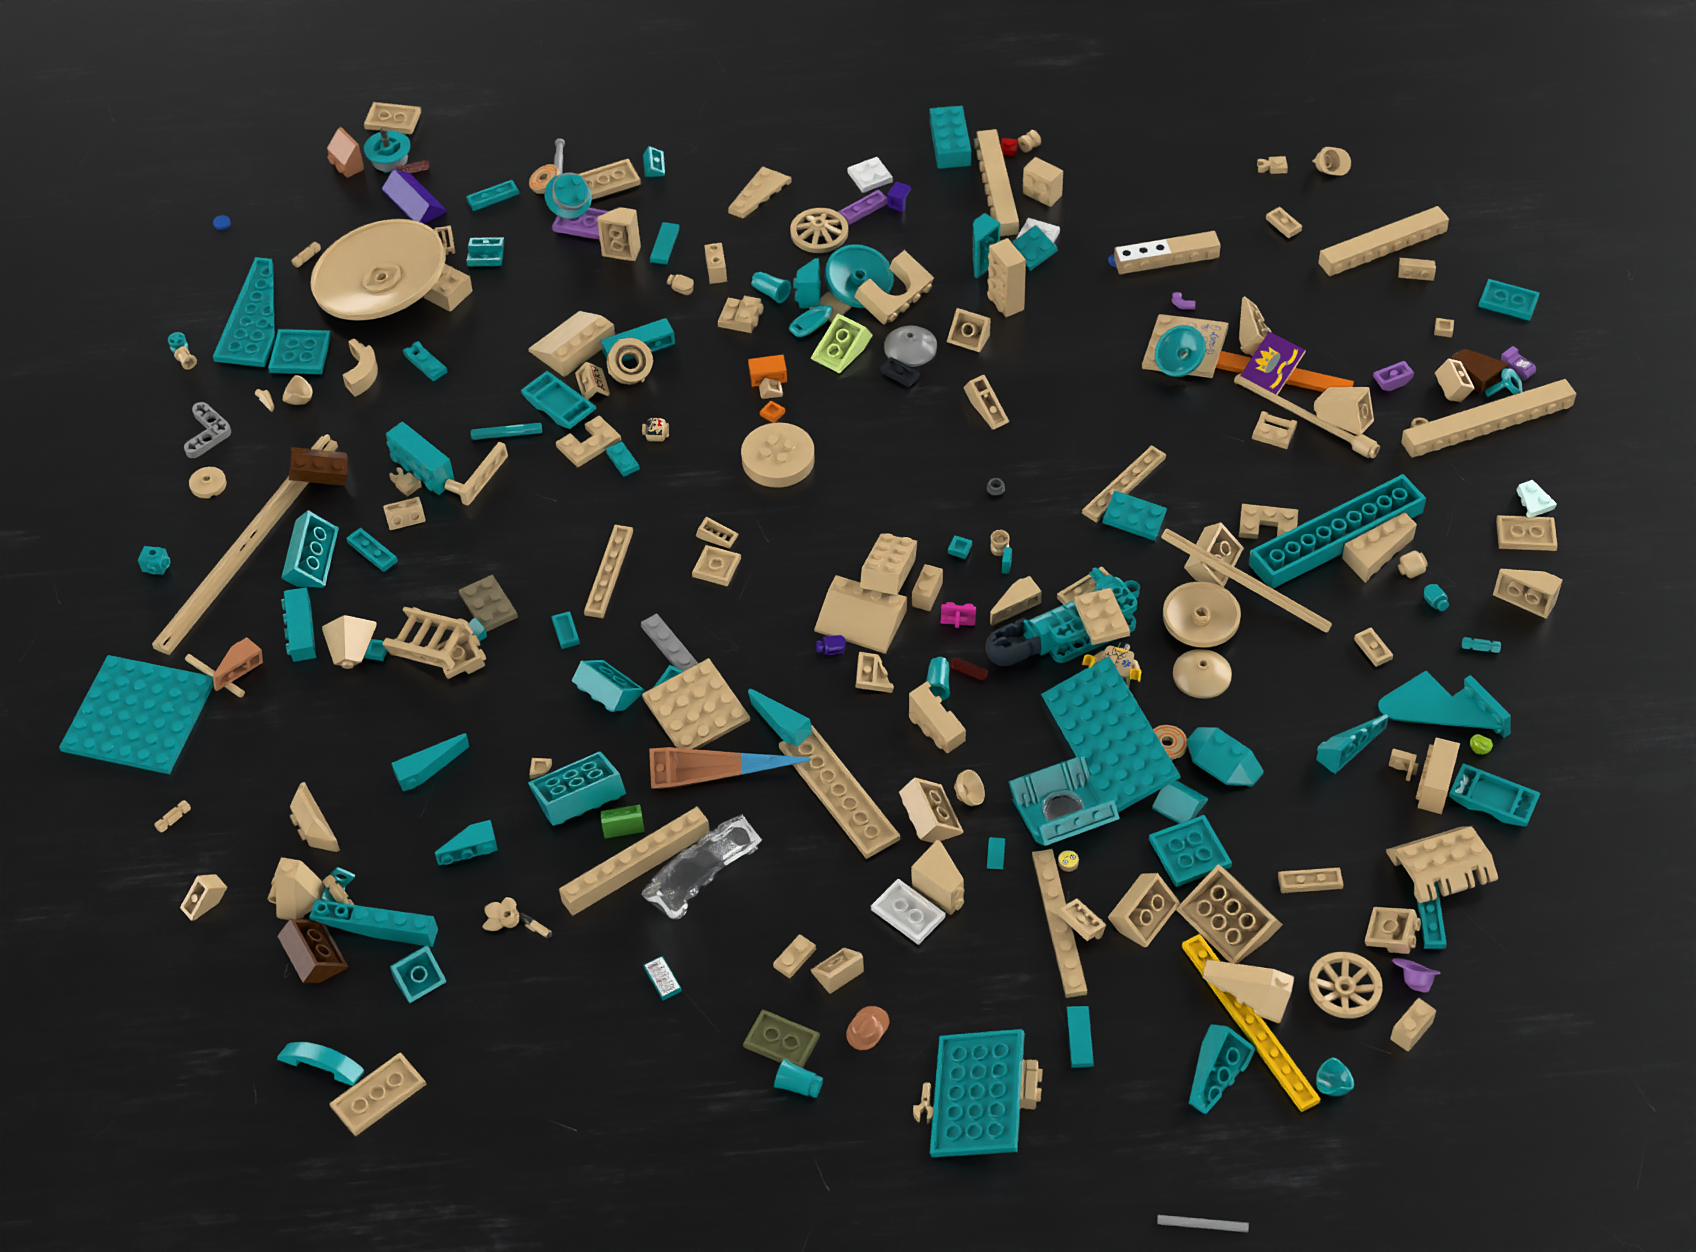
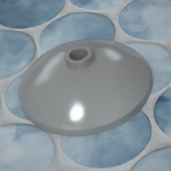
M913 325L903 326L888 334L884 342V351L888 358L893 357L909 367H915L927 363L934 357L937 351V341L934 335L925 328Z

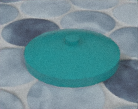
M847 245L839 248L830 256L825 267V281L830 292L839 301L856 308H865L854 297L857 289L862 284L871 279L881 290L889 294L893 286L894 275L889 269L890 264L887 259L875 249L864 245Z

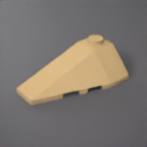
M1243 297L1239 333L1240 348L1246 355L1250 354L1253 357L1271 330L1263 323L1264 318L1257 306L1248 298Z
M1213 960L1206 961L1202 976L1203 979L1221 991H1228L1237 997L1236 1001L1243 1004L1244 1002L1254 1009L1253 1012L1258 1016L1280 1023L1294 981L1293 976L1275 969Z

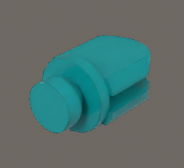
M1430 584L1425 587L1424 599L1430 606L1440 611L1446 610L1449 603L1444 591L1437 584Z

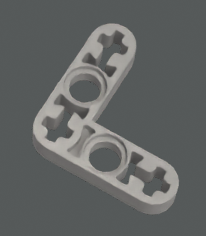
M204 402L196 403L192 408L194 417L207 429L184 445L185 453L189 458L199 457L231 434L228 422ZM211 418L216 419L214 422H207ZM207 437H211V438H212V439H211L210 441H208V442H204V441H203V440H204L205 438H207Z

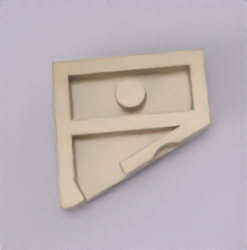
M859 652L855 688L892 693L894 686L890 684L887 678L888 673L882 666L879 655Z

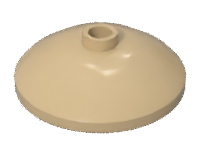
M1196 649L1188 651L1176 660L1173 667V679L1177 687L1185 694L1195 698L1206 699L1216 697L1223 693L1231 682L1232 672L1229 663L1220 654L1210 650Z

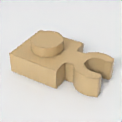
M1269 157L1268 161L1265 159L1257 160L1258 172L1260 173L1270 170V174L1287 173L1286 157Z
M399 467L396 468L398 475L389 474L391 481L395 482L396 487L406 496L411 495L422 486L421 481L409 472L404 475L403 470Z

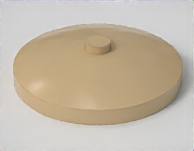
M1190 582L1177 587L1168 595L1163 607V621L1170 634L1177 640L1195 647H1212L1226 642L1236 633L1240 623L1241 611L1236 598L1225 588L1210 582Z

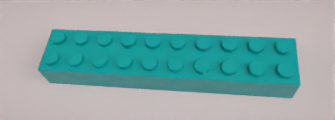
M1402 474L1252 549L1248 565L1268 587L1274 589L1343 554L1345 543L1405 512L1412 519L1423 513L1426 497Z

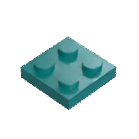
M1034 225L1012 242L1025 258L1026 266L1030 271L1058 251L1055 244L1037 225Z

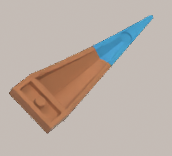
M672 747L650 749L651 788H677L807 762L811 759L809 757Z

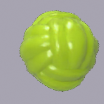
M1479 734L1474 735L1470 740L1472 750L1478 755L1489 753L1493 747L1491 739Z

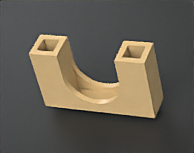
M905 250L893 259L889 267L905 284L907 290L905 294L899 296L889 295L881 290L871 279H868L857 289L854 296L883 325L888 321H894L900 311L902 313L906 311L911 302L915 303L923 292L927 293L932 288L931 284L934 277Z

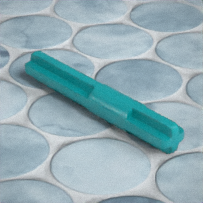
M532 423L472 429L471 438L472 440L540 434L542 433V424Z

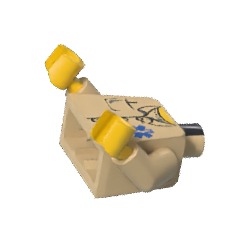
M1120 642L1118 648L1107 646L1105 651H1101L1094 656L1089 654L1084 656L1082 665H1088L1089 668L1110 656L1128 688L1131 679L1138 680V682L1141 679L1142 671L1138 661L1134 660V653L1129 651L1130 645L1125 642Z

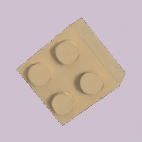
M1035 157L1024 168L1023 194L1051 207L1062 196L1063 170Z
M444 264L439 279L424 295V298L451 312L473 291L470 276Z

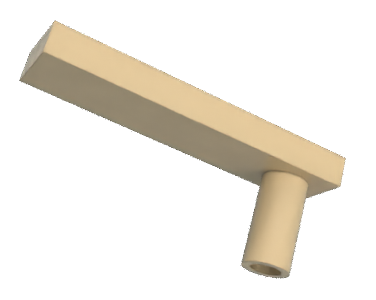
M498 442L465 484L448 479L445 482L444 488L459 494L462 503L469 506L508 457L505 444Z

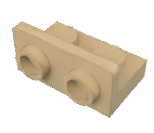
M1400 258L1399 278L1434 281L1435 261Z
M419 497L383 506L390 530L425 522Z
M1078 899L1060 908L1058 915L1085 940L1088 941L1093 937L1096 939L1102 938L1106 924Z

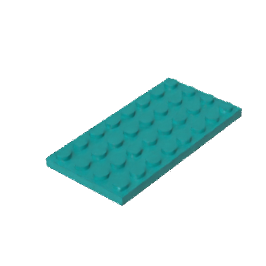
M1110 656L1097 662L1092 668L1081 671L1041 694L1076 757L1084 756L1090 774L1089 780L1101 802L1114 799L1117 812L1124 810L1181 778Z

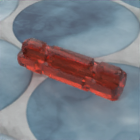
M427 160L420 161L421 163L417 161L405 164V166H397L396 170L415 173L419 172L420 169L428 170L429 164Z
M957 657L951 662V668L955 670L960 669V672L973 677L976 676L980 680H984L987 677L988 671L984 668L979 669V666L966 661L962 662Z

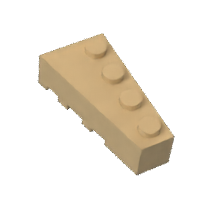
M1404 512L1345 543L1342 559L1366 583L1370 576L1374 573L1376 574L1383 564L1388 563L1396 552H1400L1414 539L1417 524Z

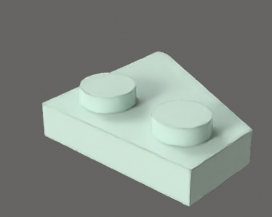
M1533 480L1519 484L1517 488L1522 505L1527 507L1526 515L1528 518L1554 510L1557 505Z

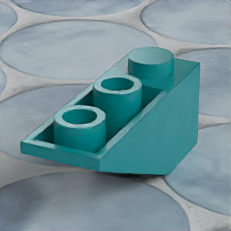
M491 820L468 826L435 852L438 866L497 851L498 848Z

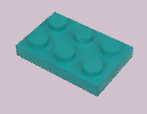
M1114 490L1102 523L1156 541L1167 508Z

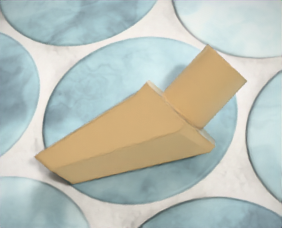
M257 389L255 395L260 397L259 400L272 412L274 404L270 393L267 390Z

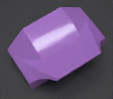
M1405 361L1373 373V377L1380 387L1387 391L1404 386L1414 376L1413 370Z

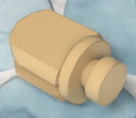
M671 274L669 276L667 284L672 285L671 288L684 295H689L693 292V279L681 274L676 276Z

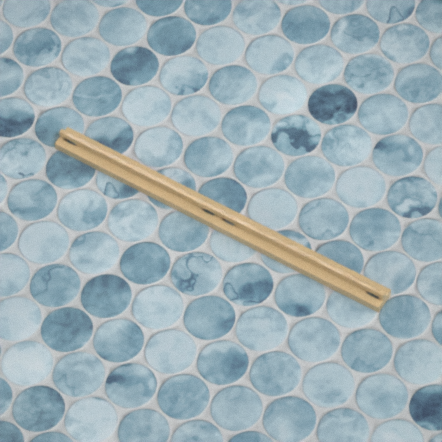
M326 434L324 437L321 436L311 449L322 450L324 445H327L323 450L335 451L338 445L336 441L330 439V435ZM289 477L284 481L152 643L154 649L168 655L171 654L309 482L289 480Z

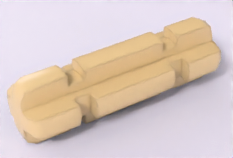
M313 242L310 248L307 247L292 259V264L300 267L303 264L302 262L305 263L321 250L320 245Z
M185 800L181 801L177 808L174 807L164 815L163 820L159 819L154 824L159 832H164L168 825L171 826L183 816L182 813L185 814L191 809Z
M329 875L323 880V884L326 888H330L329 892L337 903L354 905L351 899H347L348 895L340 884H336L337 880L333 875Z

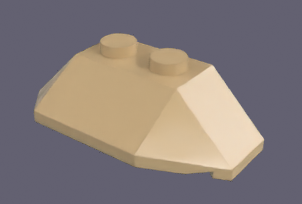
M302 782L290 805L293 813L290 815L294 826H299L298 833L302 841L307 840L311 847L334 852L340 851L334 834L305 782Z

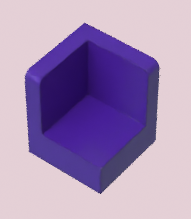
M895 182L887 194L888 207L903 212L906 208V196L910 192L911 186Z

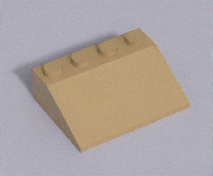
M579 311L528 350L563 377H566L602 349V339L615 335L614 324L601 315Z
M836 575L828 589L815 626V632L828 636L842 635L847 642L886 654L907 612V597L860 588V582Z
M1219 864L1176 908L1230 963L1234 964L1239 963L1269 940L1283 925Z

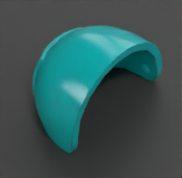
M1330 1058L1319 1068L1316 1076V1085L1318 1090L1324 1094L1342 1096L1354 1088V1080L1348 1068L1336 1058Z

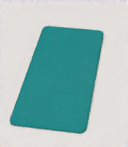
M989 838L988 869H1003L1004 838Z

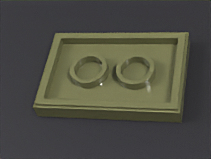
M762 1009L746 1037L743 1047L780 1063L786 1059L794 1065L803 1068L820 1037V1033Z

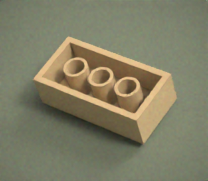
M1007 238L989 246V291L987 292L989 299L996 304L997 309L1005 317L1024 310L1026 272L1025 258Z
M888 533L880 534L862 567L860 588L897 595L915 562L917 541L908 537H896Z

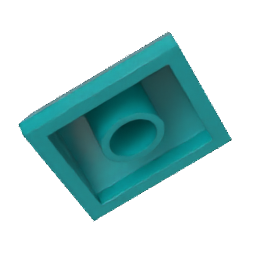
M1175 780L1161 788L1152 809L1180 824L1194 819L1206 804L1208 798Z
M428 945L390 966L396 984L409 1003L447 982Z

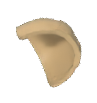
M295 375L284 391L283 401L293 405L305 404L312 397V387L305 379Z

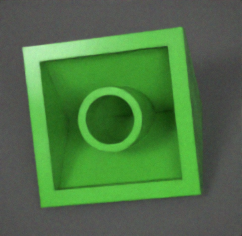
M640 805L600 811L605 839L645 832Z

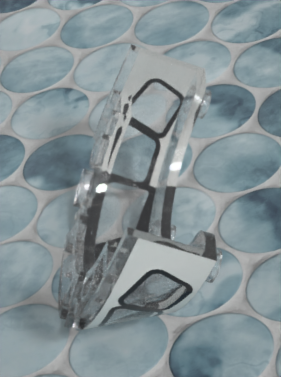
M743 815L731 818L720 824L712 832L709 831L697 840L698 845L695 844L689 849L686 848L665 865L652 878L653 882L644 887L642 895L668 917L678 920L687 913L685 910L688 907L687 901L698 894V888L701 885L706 886L713 880L712 876L735 859L746 853L748 855L752 854L758 849L757 844L762 840Z

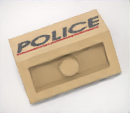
M585 362L575 372L581 394L585 399L589 400L596 392L607 396L610 394L602 368Z

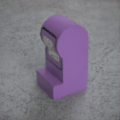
M1514 346L1505 351L1501 356L1500 361L1506 362L1509 365L1508 369H1513L1519 375L1521 381L1526 380L1536 372L1535 365L1519 355L1518 349Z

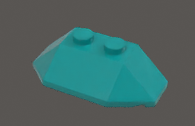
M1198 727L1186 741L1192 762L1226 785H1247L1252 787L1264 772L1249 748L1219 728Z

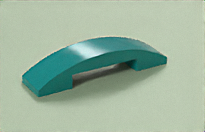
M288 1043L277 1056V1060L297 1066L301 1061L333 1072L334 1080L352 1086L355 1085L364 1073V1069L347 1056L333 1049L313 1043Z

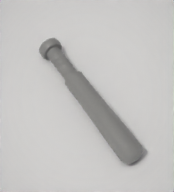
M557 139L555 141L557 148L554 165L562 174V152L565 141Z

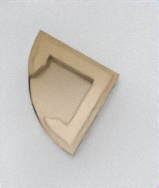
M532 758L530 779L546 774L551 768L552 759Z

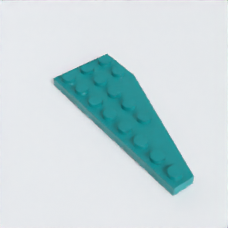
M255 257L214 352L213 359L215 362L265 367L275 343L272 259Z

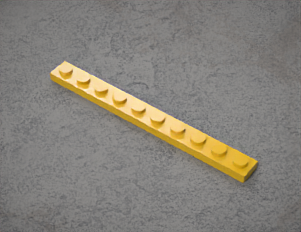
M1201 934L1182 943V948L1202 976L1207 960L1220 961ZM1207 981L1251 1044L1256 1047L1259 1055L1298 1109L1303 1112L1320 1103V1097L1263 1019L1253 1012L1254 1009L1244 1002L1243 1004L1236 1001L1237 997L1228 991H1221Z

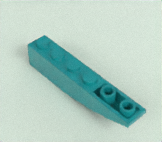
M315 900L309 916L311 920L349 932L385 940L422 946L428 945L429 947H433L438 932L434 916Z

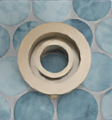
M634 338L619 339L611 348L607 357L609 374L616 381L628 385L639 382L643 383L653 364L652 353L648 346ZM624 355H632L638 362L637 367L627 369L622 364V357Z

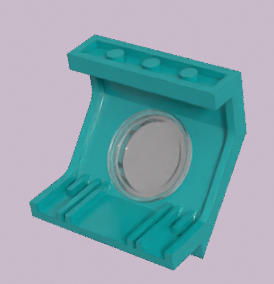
M1081 755L1008 781L1013 795L1012 801L1035 842L1046 846L1120 819L1114 799L1101 802L1089 780L1090 774L1084 756Z

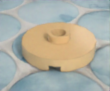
M216 467L201 468L189 480L192 493L199 498L206 499L211 498L213 495H219L227 484L225 474Z

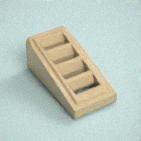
M708 517L704 519L696 533V537L729 549L739 535ZM727 536L731 537L729 541L725 540Z

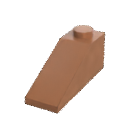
M247 637L233 645L213 675L214 689L216 691L220 690L262 664V649Z

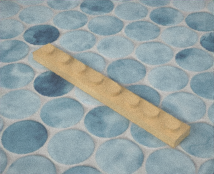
M1053 849L1032 852L1066 998L1087 995L1086 983L1072 927L1058 915L1060 908L1064 907L1066 902Z

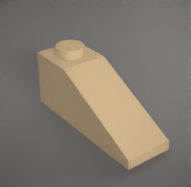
M985 375L969 381L963 387L973 406L993 430L1009 423Z
M1030 576L1013 583L991 610L990 624L992 626L1041 603L1042 591Z

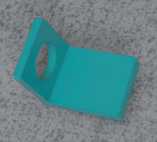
M339 867L329 874L335 877L337 880L336 884L339 883L343 890L355 877V874ZM342 874L345 875L347 878L340 879L336 875ZM324 885L321 900L337 903L329 892L330 888H326Z

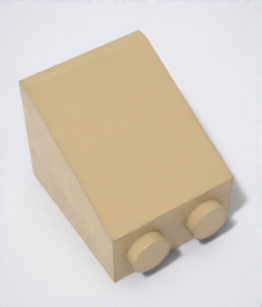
M1328 387L1314 403V410L1317 413L1318 419L1356 435L1362 434L1374 421L1369 387Z
M937 839L912 866V889L951 915L955 910H959L964 903V879L942 843Z

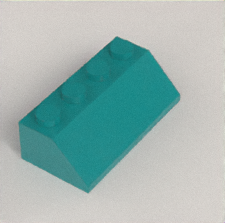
M310 511L305 512L296 519L281 578L296 587H325L339 528Z

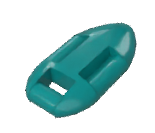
M822 305L809 309L790 324L789 331L796 337H804L811 334L827 322L832 314V306Z

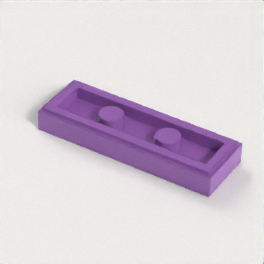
M877 190L838 211V213L850 225L888 204L887 197L880 190Z

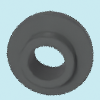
M993 478L987 484V491L991 495H1001L1005 491V484L1001 479Z

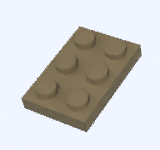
M493 575L459 590V595L469 611L483 625L486 632L518 618L517 612Z

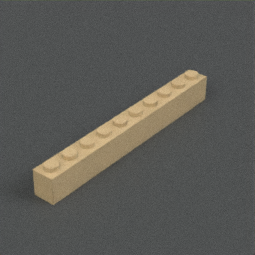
M1563 379L1403 431L1401 443L1411 458L1421 456L1434 450H1440L1443 447L1471 440L1481 435H1487L1499 429L1521 424L1527 420L1552 414L1555 411L1568 409L1574 404L1576 392L1567 380Z

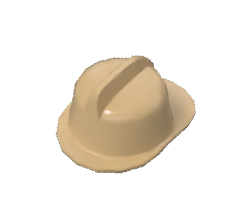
M1325 147L1317 154L1316 159L1313 160L1319 171L1332 175H1344L1351 166L1349 154L1340 148Z

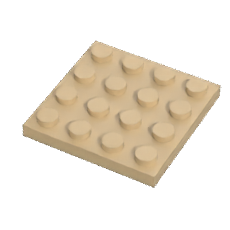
M709 658L642 694L643 700L676 748L697 750L750 721V716Z

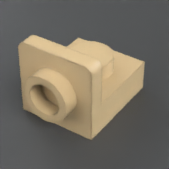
M1393 749L1389 766L1398 770L1408 771L1406 780L1410 781L1411 775H1416L1419 765L1415 763L1417 755Z

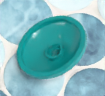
M1179 325L1169 329L1161 336L1155 348L1157 366L1162 372L1172 377L1190 374L1198 368L1204 359L1206 352L1205 339L1192 326Z

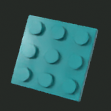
M278 329L268 367L269 372L322 374L331 339L330 331Z
M1205 815L1149 835V841L1175 887L1208 876L1218 864L1224 869L1230 868L1232 865L1230 858Z

